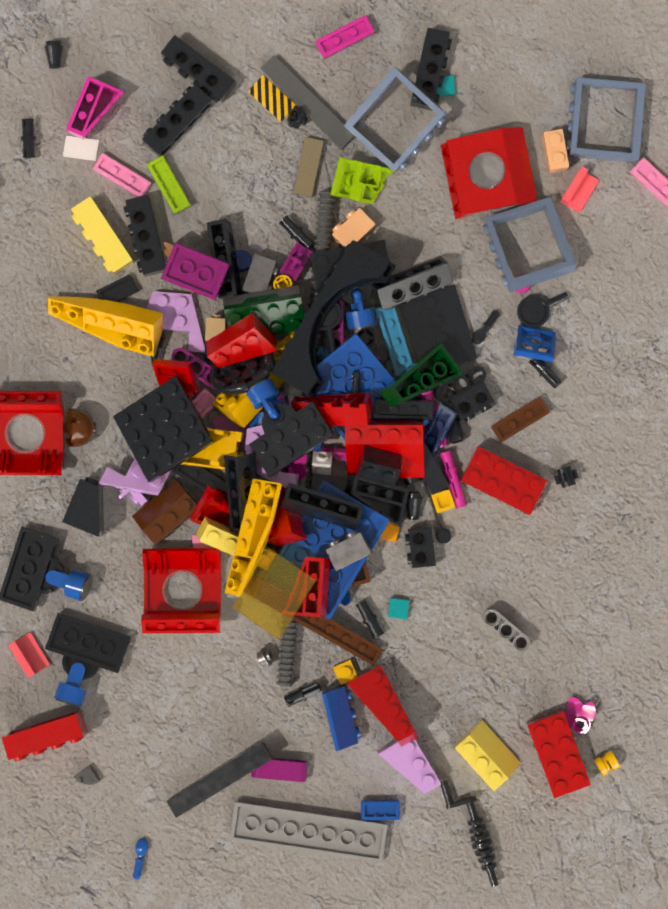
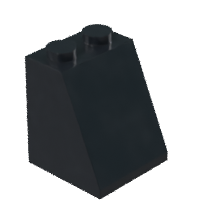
M86 477V479L79 480L62 522L101 537L104 535L103 486L98 485V480Z

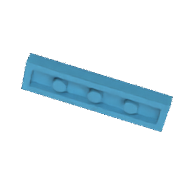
M395 307L389 310L377 308L375 312L397 377L412 364Z

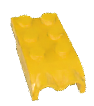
M207 428L214 443L180 465L225 470L224 455L238 451V446L240 443H243L244 433Z

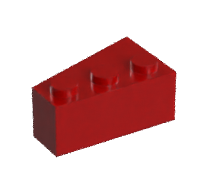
M284 487L281 490L274 522L267 541L277 546L308 539L307 534L303 531L302 525L304 521L300 514L280 508L285 490Z
M305 557L297 576L295 587L291 591L290 599L282 614L326 617L330 558Z

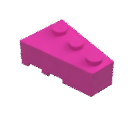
M88 76L66 132L84 140L123 96L124 91Z

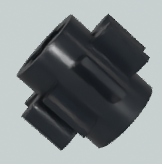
M571 466L557 469L558 475L554 476L556 485L561 484L562 488L575 485V479L579 478L577 470H572Z

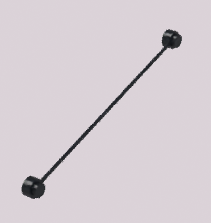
M384 348L375 349L374 355L381 358L380 362L386 368L384 362L388 358L387 351ZM422 478L439 526V530L435 535L436 540L442 544L448 543L451 539V533L448 529L442 528L428 486Z

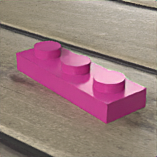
M365 15L316 40L315 44L323 59H326L373 35L374 30Z

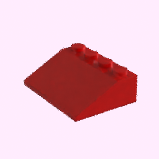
M370 420L368 427L345 426L348 477L349 475H354L364 446H369L402 455L401 472L398 478H425L424 420Z

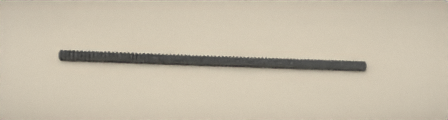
M331 191L318 192L320 197L318 198L319 204H317L319 209L316 216L318 221H316L317 227L315 231L317 233H315L316 239H314L316 245H314L315 251L313 253L331 249L329 246L331 241L329 239L332 238L330 234L332 229L330 227L333 226L331 220H333L332 214H334V211L332 209L334 205L332 204L335 202V199H333L335 196L330 195ZM311 275L313 281H311L312 287H310L312 293H310L311 299H309V302L311 304L309 308L314 303L315 296L320 293L316 292L313 275ZM320 329L316 340L315 356L319 351L317 347L323 343L321 341L323 339L321 335L323 331ZM316 356V363L318 364L321 359ZM313 450L307 453L308 459L305 467L308 473L303 479L298 480V486L310 488L309 482L311 479H309V476H311L310 470H312L310 464H312L311 458H313V455H311V452ZM282 615V618H284V621L281 623L283 624V627H281L283 633L280 634L282 636V639H280L282 645L279 646L281 648V651H279L281 657L278 658L280 660V663H278L280 668L277 670L279 672V675H277L279 680L276 681V684L291 686L293 685L292 679H294V676H292V673H294L293 667H295L293 661H295L294 655H296L294 649H296L295 643H297L295 637H297L296 631H298L296 625L299 623Z

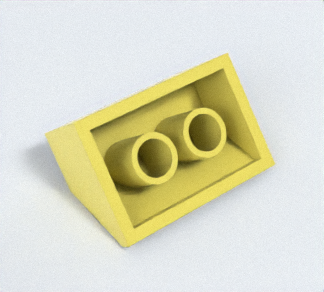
M480 720L454 744L455 749L493 791L501 786L521 763L483 720Z

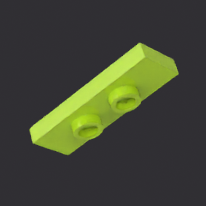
M163 155L146 164L174 215L191 206Z

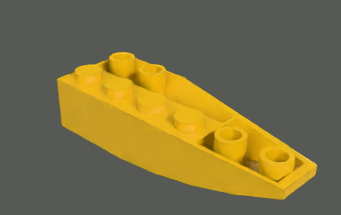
M64 296L48 297V313L116 347L155 356L163 331V313L109 300Z
M294 332L288 333L276 343L277 351L273 352L275 361L281 357L285 345L290 342ZM270 371L268 379L272 380L278 390L284 380ZM221 393L212 404L234 424L243 428L263 408L255 409L246 393L240 395Z
M258 479L252 480L224 593L240 597L250 581L270 535L282 490L281 483Z

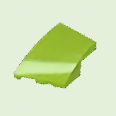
M339 157L330 195L373 204L378 197V193L385 186L383 184L384 181L394 171L389 167Z

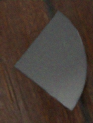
M90 765L74 776L78 782L88 785L101 781Z

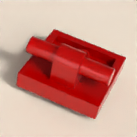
M154 359L152 366L159 386L174 376H178L190 399L193 394H197L199 388L190 362Z
M208 485L190 520L201 525L204 518L207 517L226 526L230 520L227 492Z

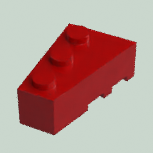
M253 313L206 341L207 357L218 368L277 351L275 336Z

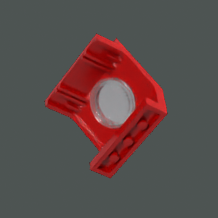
M523 127L499 128L446 140L447 142L441 145L455 219H462L479 212L512 205H519L520 207L537 201Z
M0 391V475H62L64 467V408L61 391Z
M217 548L143 549L144 612L141 615L142 634L220 633V550Z

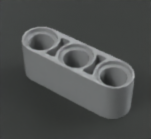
M489 608L483 612V622L514 649L523 652L529 648V638L498 611ZM490 612L496 614V620L492 623L486 620V616ZM502 626H510L511 631L508 635L501 633ZM520 637H523L526 641L523 647L516 646V640Z

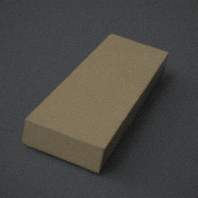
M305 137L293 194L312 198L324 141Z

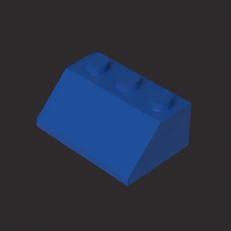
M345 685L322 690L335 750L339 751L358 744V738H361L359 726L355 727L353 719L357 718L354 707L350 708L349 700H352L350 690L345 689Z

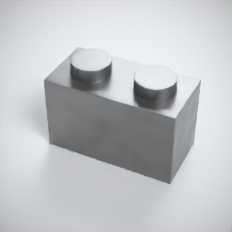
M254 254L242 291L250 294L272 290L273 285H270L272 277L276 278L279 267L276 266L277 261Z
M357 531L346 535V540L340 542L338 539L328 544L330 548L326 549V552L336 571L373 553L363 532L357 533Z

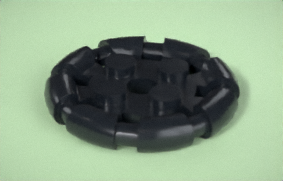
M272 352L231 364L224 368H218L213 364L209 373L210 382L218 392L223 394L240 395L247 393L254 384L269 378L270 371L275 366V355Z

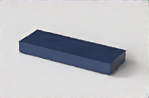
M444 402L440 403L433 416V420H431L424 433V441L434 458L459 413Z

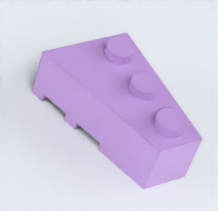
M416 739L402 747L395 740L378 750V754L424 794L441 785L440 779Z

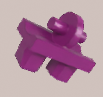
M296 242L279 273L288 276L296 282L310 259L309 254H312L313 251Z

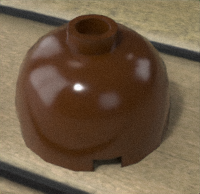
M69 408L65 418V433L69 435V438H65L68 447H80L91 440L92 434H96V422H93L88 412L82 409Z

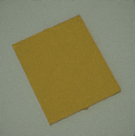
M268 548L250 581L232 608L280 640L316 582V579L295 566L293 562H289Z

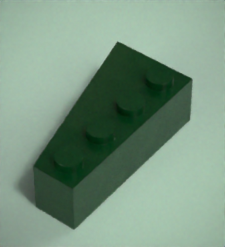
M440 343L427 350L385 386L380 393L389 406L393 407L464 373L444 345Z

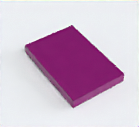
M175 242L161 279L216 301L230 264Z

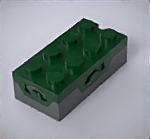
M299 285L223 298L228 328L251 313L273 335L294 332L303 321L304 313Z

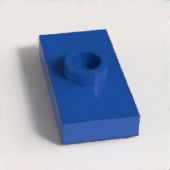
M361 800V820H400V801Z

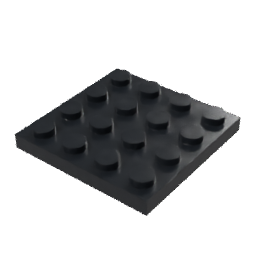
M174 376L113 416L142 472L150 483L214 443L178 376Z

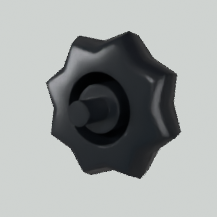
M294 106L289 111L287 118L288 126L298 129L302 124L305 125L308 122V117L305 115L302 106Z

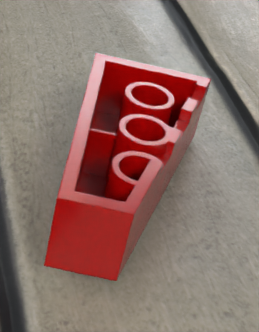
M371 392L316 395L314 399L310 396H294L291 402V406L297 411L312 401L315 402L329 426L368 427L373 415Z
M381 665L347 683L354 694L401 747L418 738Z

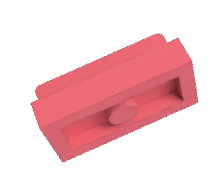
M583 166L577 172L560 201L578 213L581 212L599 182L598 179L588 174V169Z
M31 632L8 645L28 678L50 665Z

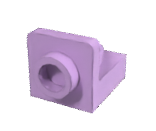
M126 488L119 490L121 492L118 496L120 499L125 498L131 493L130 498L136 505L141 504V506H144L149 501L143 493Z

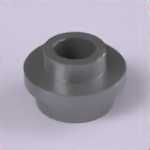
M261 648L257 652L258 661L263 667L272 665L274 658L269 649Z

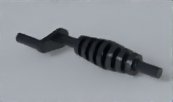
M447 780L441 781V789L447 809L464 804L467 805L470 815L468 826L473 825L469 829V833H475L470 839L471 841H478L472 844V848L479 849L474 853L476 856H482L477 860L479 863H484L481 869L487 872L491 887L498 886L494 871L497 863L492 862L496 857L495 854H489L494 851V846L487 847L493 841L491 838L485 839L490 836L489 831L483 832L487 827L486 824H480L484 820L477 815L474 801L477 800L476 796H470L453 802Z

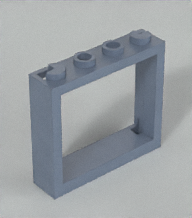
M393 67L344 124V127L391 170L397 172L398 170L402 171L409 164L407 160L411 155L415 157L421 150L419 146L424 141L428 142L434 135L432 131L437 126L440 128L447 120L445 116L448 113L399 68ZM398 78L437 115L394 163L362 134L356 126Z
M577 77L575 83H572L570 94L574 95L573 102L569 104V113H572L571 121L568 120L567 132H570V140H566L568 157L637 163L640 156L646 83ZM582 86L635 91L629 153L577 148Z
M551 197L485 217V225H483L484 234L490 238L489 247L491 253L495 252L496 267L498 270L501 269L503 274L501 276L502 284H504V287L507 286L509 292L575 272L576 263ZM544 210L563 263L513 278L494 226Z

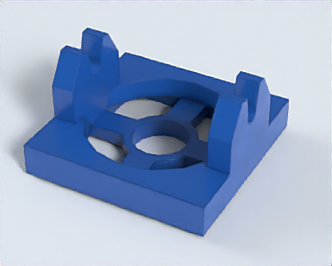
M518 325L513 355L553 362L556 332ZM531 340H539L541 344H534ZM522 343L529 344L532 350L524 348ZM543 346L548 347V350L546 352L538 351V348H541Z

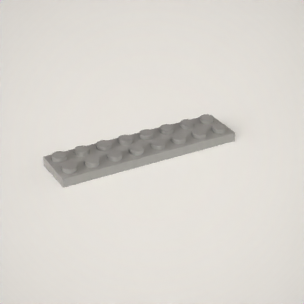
M235 801L229 841L382 863L388 823Z

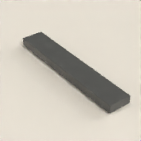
M275 55L261 67V70L298 107L302 106L304 108L305 114L340 150L355 137Z

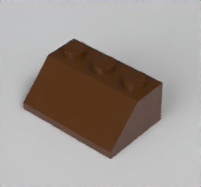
M174 478L160 491L158 496L155 495L132 517L155 545H158L192 515L198 503Z

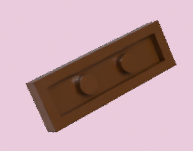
M538 397L494 424L491 428L500 443L550 412L541 397Z

